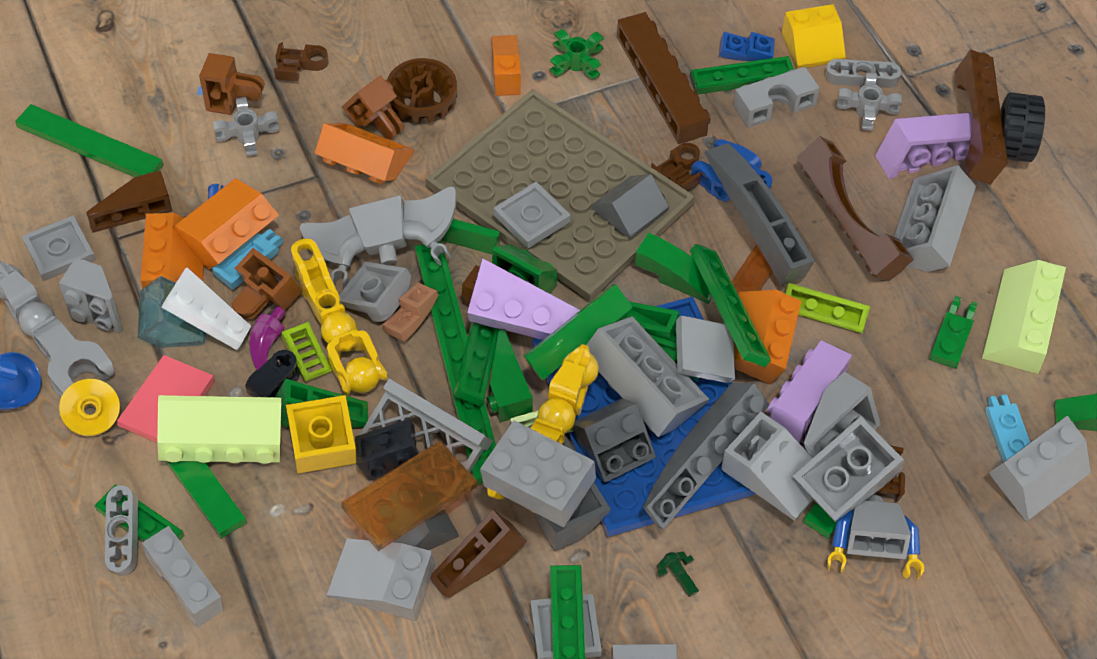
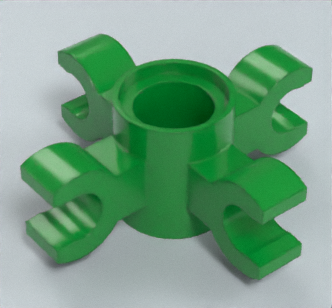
M563 29L554 33V36L558 39L554 42V46L559 51L564 52V54L556 55L550 59V62L554 65V67L550 68V71L556 77L562 75L567 68L572 71L584 70L591 80L600 76L597 68L601 66V63L589 55L603 50V46L599 43L604 40L601 34L594 32L585 40L581 37L570 38Z

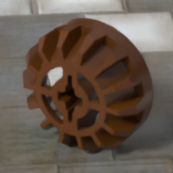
M429 58L411 59L396 66L387 78L397 96L390 102L391 108L394 112L399 113V117L407 120L412 116L413 122L419 123L420 118H427L428 122L431 123L434 121L435 115L443 118L456 104V76L447 65L440 61ZM434 91L440 96V103L434 101ZM405 98L411 99L409 106L405 104Z

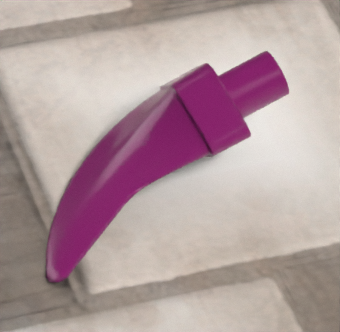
M277 306L271 315L261 313L252 328L249 345L251 358L256 370L267 362L270 346L285 329L280 320L286 312L281 307Z

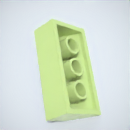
M1036 260L1004 269L982 359L1039 374L1047 354L1066 267Z
M158 396L157 445L159 461H198L202 463L210 461L230 463L259 462L263 464L280 462L281 398Z

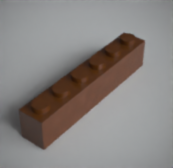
M646 12L618 19L617 39L677 143L682 144L707 136L708 124L711 123L710 114L707 109H703L697 92L691 89L687 75L679 69L678 61L669 52L666 40L660 37L656 23L650 20Z

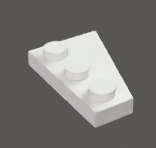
M187 267L162 305L163 309L236 350L239 349L251 328L249 323Z

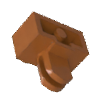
M209 53L199 75L206 111L232 115L237 98L246 97L247 100L258 101L265 86L260 76L237 72L234 57Z
M381 75L359 90L342 106V109L356 127L362 124L365 127L373 121L382 135L389 140H392L396 137V134H400L404 130L403 123L390 105V102L397 97L393 86L387 80H384Z
M252 248L234 268L247 286L232 301V307L245 321H253L269 302L281 307L285 311L303 290L289 273L255 248Z

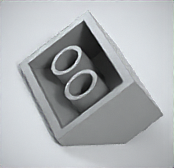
M1066 416L990 471L989 474L1024 520L1028 521L1091 473L1087 442L1069 417Z

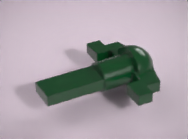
M684 551L667 553L657 564L659 569L657 575L659 577L667 575L668 571L666 568L669 567L689 597L699 592L698 588L680 563V561H683L687 565L694 561L691 555L687 556Z

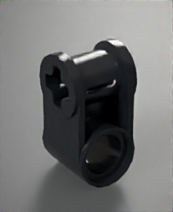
M280 350L274 353L264 365L250 375L245 385L246 390L255 397L275 398L285 379L296 382L299 380L300 373L296 366V355L289 350Z

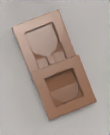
M417 282L398 299L401 308L382 324L385 333L405 342L421 325L432 309L438 297L437 291Z

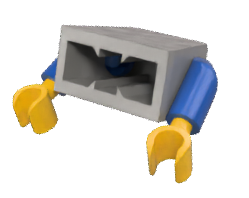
M872 495L855 507V510H851L837 521L832 547L835 549L829 555L827 561L829 571L831 562L834 560L842 563L841 573L845 570L846 557L843 552L847 550V554L906 559L908 555V562L902 569L903 577L905 579L910 577V567L916 569L917 579L923 574L925 567L917 556L920 555L919 529L903 514L901 506L897 503L884 502L882 497Z

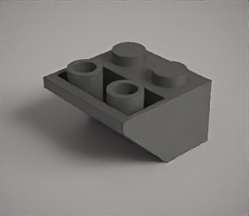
M622 398L574 422L573 430L581 451L586 457L595 462V471L604 483L656 458L637 403Z

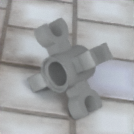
M866 72V80L859 93L852 92L847 88L839 89L837 108H856L857 114L863 118L862 130H873V122H875V117L878 115L879 110L893 115H897L900 112L902 95L896 93L888 96L883 95L882 89L876 85L877 73Z
M246 97L237 98L238 111L234 114L233 121L219 120L213 122L217 142H223L230 137L236 136L240 143L245 144L247 156L258 155L255 142L259 139L260 132L274 133L280 131L277 113L271 111L257 117L253 110L248 109Z

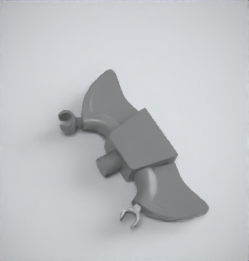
M450 186L428 198L405 200V203L401 196H396L349 208L351 216L349 214L333 222L302 223L300 230L305 239H312L317 244L326 262L338 266L337 269L332 271L331 279L334 286H336V281L343 278V287L345 288L349 283L346 269L350 268L353 257L364 250L369 255L379 254L381 264L393 265L398 262L395 249L406 247L407 239H416L423 242L427 248H431V255L437 264L442 265L438 259L441 253H446L451 258V254L446 246L437 242L442 239L451 225L456 209L457 193L456 189Z

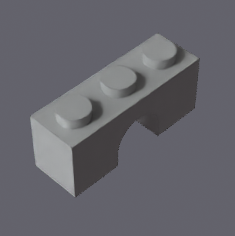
M802 67L737 88L733 107L746 127L749 128L771 120L773 102L787 104L793 113L816 106L820 88L806 67Z
M169 526L142 542L146 559L162 581L166 579L179 600L180 606L196 628L223 611L221 596Z

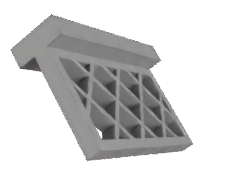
M389 378L383 387L386 392L359 435L409 418L420 417L424 430L416 432L415 437L425 436L428 451L421 452L420 454L422 458L429 456L432 471L420 474L417 472L416 466L404 469L403 471L453 501L483 450L487 451L493 440ZM392 400L398 404L400 416L386 420L384 410ZM405 409L410 411L411 413L405 414ZM428 423L435 427L429 429ZM440 431L445 432L448 445L433 449L430 434ZM452 437L460 442L453 443ZM466 445L473 449L467 461L457 463L455 448ZM449 450L452 465L437 469L434 454ZM453 470L455 481L448 491L441 487L439 474ZM433 476L434 482L428 479L427 477Z

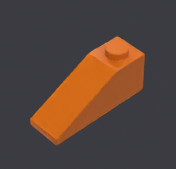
M517 35L491 36L495 96L521 95V70Z

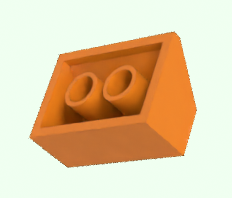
M324 123L314 154L322 156V161L328 164L338 165L340 163L345 165L346 170L351 173L361 175V172L370 175L369 179L371 181L384 184L385 181L395 180L413 155L414 149L348 123Z
M235 178L177 223L174 229L204 266L210 270L268 225L279 214L262 193Z
M175 213L146 214L140 279L146 301L166 300L186 267L201 281L204 280V264L174 229V226L184 219Z
M778 290L738 292L771 361L766 367H762L743 360L733 340L734 367L740 372L771 385L786 370L801 300Z

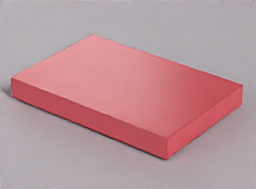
M163 355L117 420L118 426L157 443L158 396H205L215 381L214 376Z

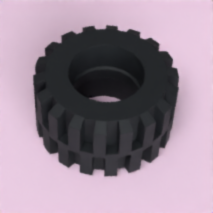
M1009 92L1001 106L1007 159L1032 162L1038 154L1045 124V102L1042 96Z

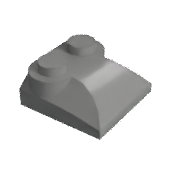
M365 262L339 294L340 303L346 308L367 313L374 322L387 321L399 307L400 302L398 299L411 288V275L407 268Z

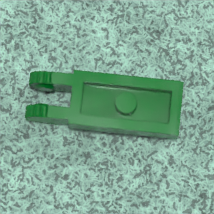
M958 296L954 297L949 312H946L929 358L931 361L955 369L958 367L974 322L972 319L978 303L973 301L969 304L966 318L956 315L955 313L961 304V297Z

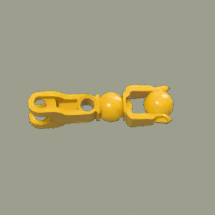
M308 238L296 241L291 246L292 258L296 266V282L303 290L301 293L309 302L317 320L321 323L322 337L328 343V361L337 380L341 384L342 391L347 396H349L351 391L360 394L370 392L376 387L379 379L387 381L388 374L378 359V354L369 334L364 330L357 331L355 320L345 313V307L340 303L339 294L329 275L326 263L317 244ZM302 249H308L313 255L311 259L304 261L300 257L299 252ZM352 348L355 351L362 350L366 358H354L347 363L344 369L340 361L341 352L351 351Z
M580 345L563 359L561 368L550 382L548 400L539 407L537 418L530 428L560 444L565 440L564 434L568 433L573 427L576 415L579 416L581 413L588 385H591L598 375V362L594 355L590 353L588 346ZM487 488L488 496L499 500L504 498L503 495Z

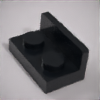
M410 418L355 436L356 464L367 480L381 478L423 463V458L416 448L415 426Z

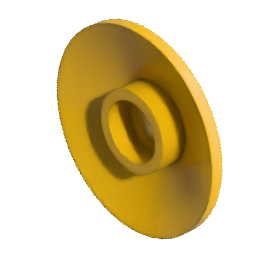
M83 379L73 383L65 390L60 399L59 412L63 423L72 432L82 436H95L106 432L115 424L120 412V402L115 390L107 383L97 379ZM89 406L96 409L95 413L91 415L86 414L84 411Z

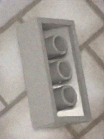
M959 165L914 178L894 237L901 240L914 259L907 265L908 267L924 272L950 267L976 188L975 184Z
M633 317L598 328L586 345L598 362L599 373L623 399L637 403L642 420L658 437L675 430L709 400L687 375L677 373V364Z

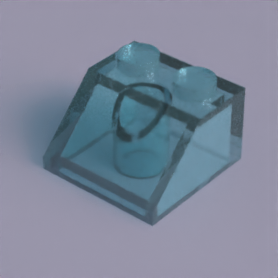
M159 276L140 291L137 338L160 348L201 346L205 344L206 332L162 308L163 303L175 286V282Z

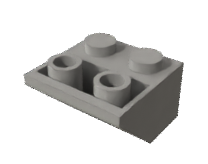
M75 258L59 282L70 317L78 322L85 321L94 324L104 331L111 330L121 333L123 328L102 267Z

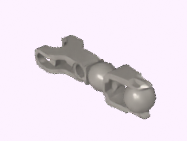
M0 261V299L4 300L21 330L30 337H33L36 345L49 360L48 376L51 380L52 388L60 398L65 390L73 384V380L81 373L92 372L102 380H107L115 375L111 360L97 343L76 340L57 319L53 309L44 302H41L35 287L24 278L20 269Z

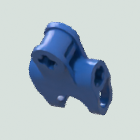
M718 139L713 144L714 147L729 143L750 164L763 180L764 178L765 184L771 189L772 177L768 172L760 169L762 164L760 158L755 153L742 145L723 139ZM696 161L692 165L691 174L694 175L698 172L701 174L700 185L709 194L724 202L731 199L710 164L704 161Z

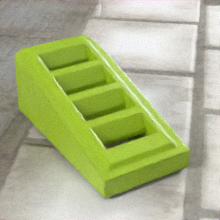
M309 322L282 332L281 339L286 349L296 355V366L305 383L332 373L331 367ZM303 338H306L307 340L306 342H303L298 345L294 344V342L301 340ZM307 347H311L312 349L302 354H299L298 352L299 350H302ZM313 355L316 356V359L303 363L302 361ZM317 364L321 365V369L308 373L307 368Z

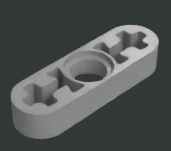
M833 59L827 64L825 78L828 82L835 85L864 86L866 76L857 74V71L864 70L868 73H877V86L892 88L899 83L901 68L892 62Z
M119 485L112 488L106 498L105 564L115 574L124 576L130 574L137 565L138 497L128 487ZM122 495L128 498V501H124L121 508L116 502L121 500ZM121 523H128V533L122 538H116L115 528ZM122 552L127 557V560L122 561L120 567L115 561L121 558Z

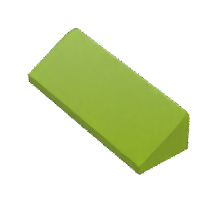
M788 283L785 294L801 300L798 315L863 333L870 306Z

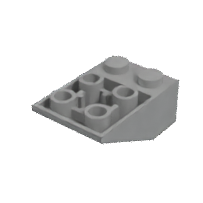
M760 412L725 450L721 470L794 521L814 500L793 478L813 458L785 427Z

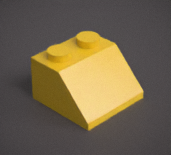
M834 4L785 12L782 35L796 69L826 65L833 59H846L842 22Z
M346 395L286 405L297 474L356 464V448Z

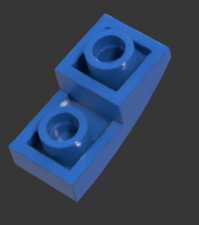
M723 32L720 40L719 57L740 61L771 59L774 57L775 38L751 32L748 38Z

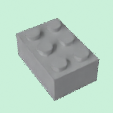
M513 420L480 468L485 487L562 527H565L596 479L595 462L515 420Z

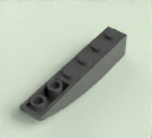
M729 143L705 150V156L781 286L805 278L815 260L789 216L765 182Z
M731 383L696 423L666 464L643 506L660 530H664L723 461L724 452L760 412L764 413L769 407V403L755 383Z

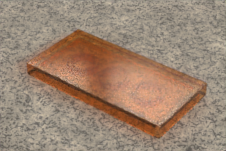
M438 441L341 502V508L374 547L380 551L477 488L478 481L441 441Z

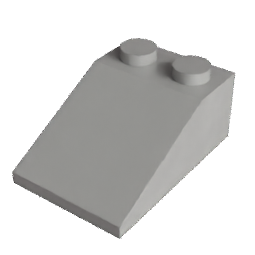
M844 371L824 390L804 441L806 451L812 458L820 453L860 416L874 430L881 425L869 386Z
M860 416L801 468L793 478L836 522L879 491L903 470L904 459Z
M347 538L327 597L416 621L435 566L432 551L403 543Z

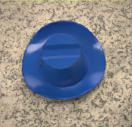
M17 352L3 353L0 355V410H11L27 405L39 393L41 387L39 370L36 364L24 354Z

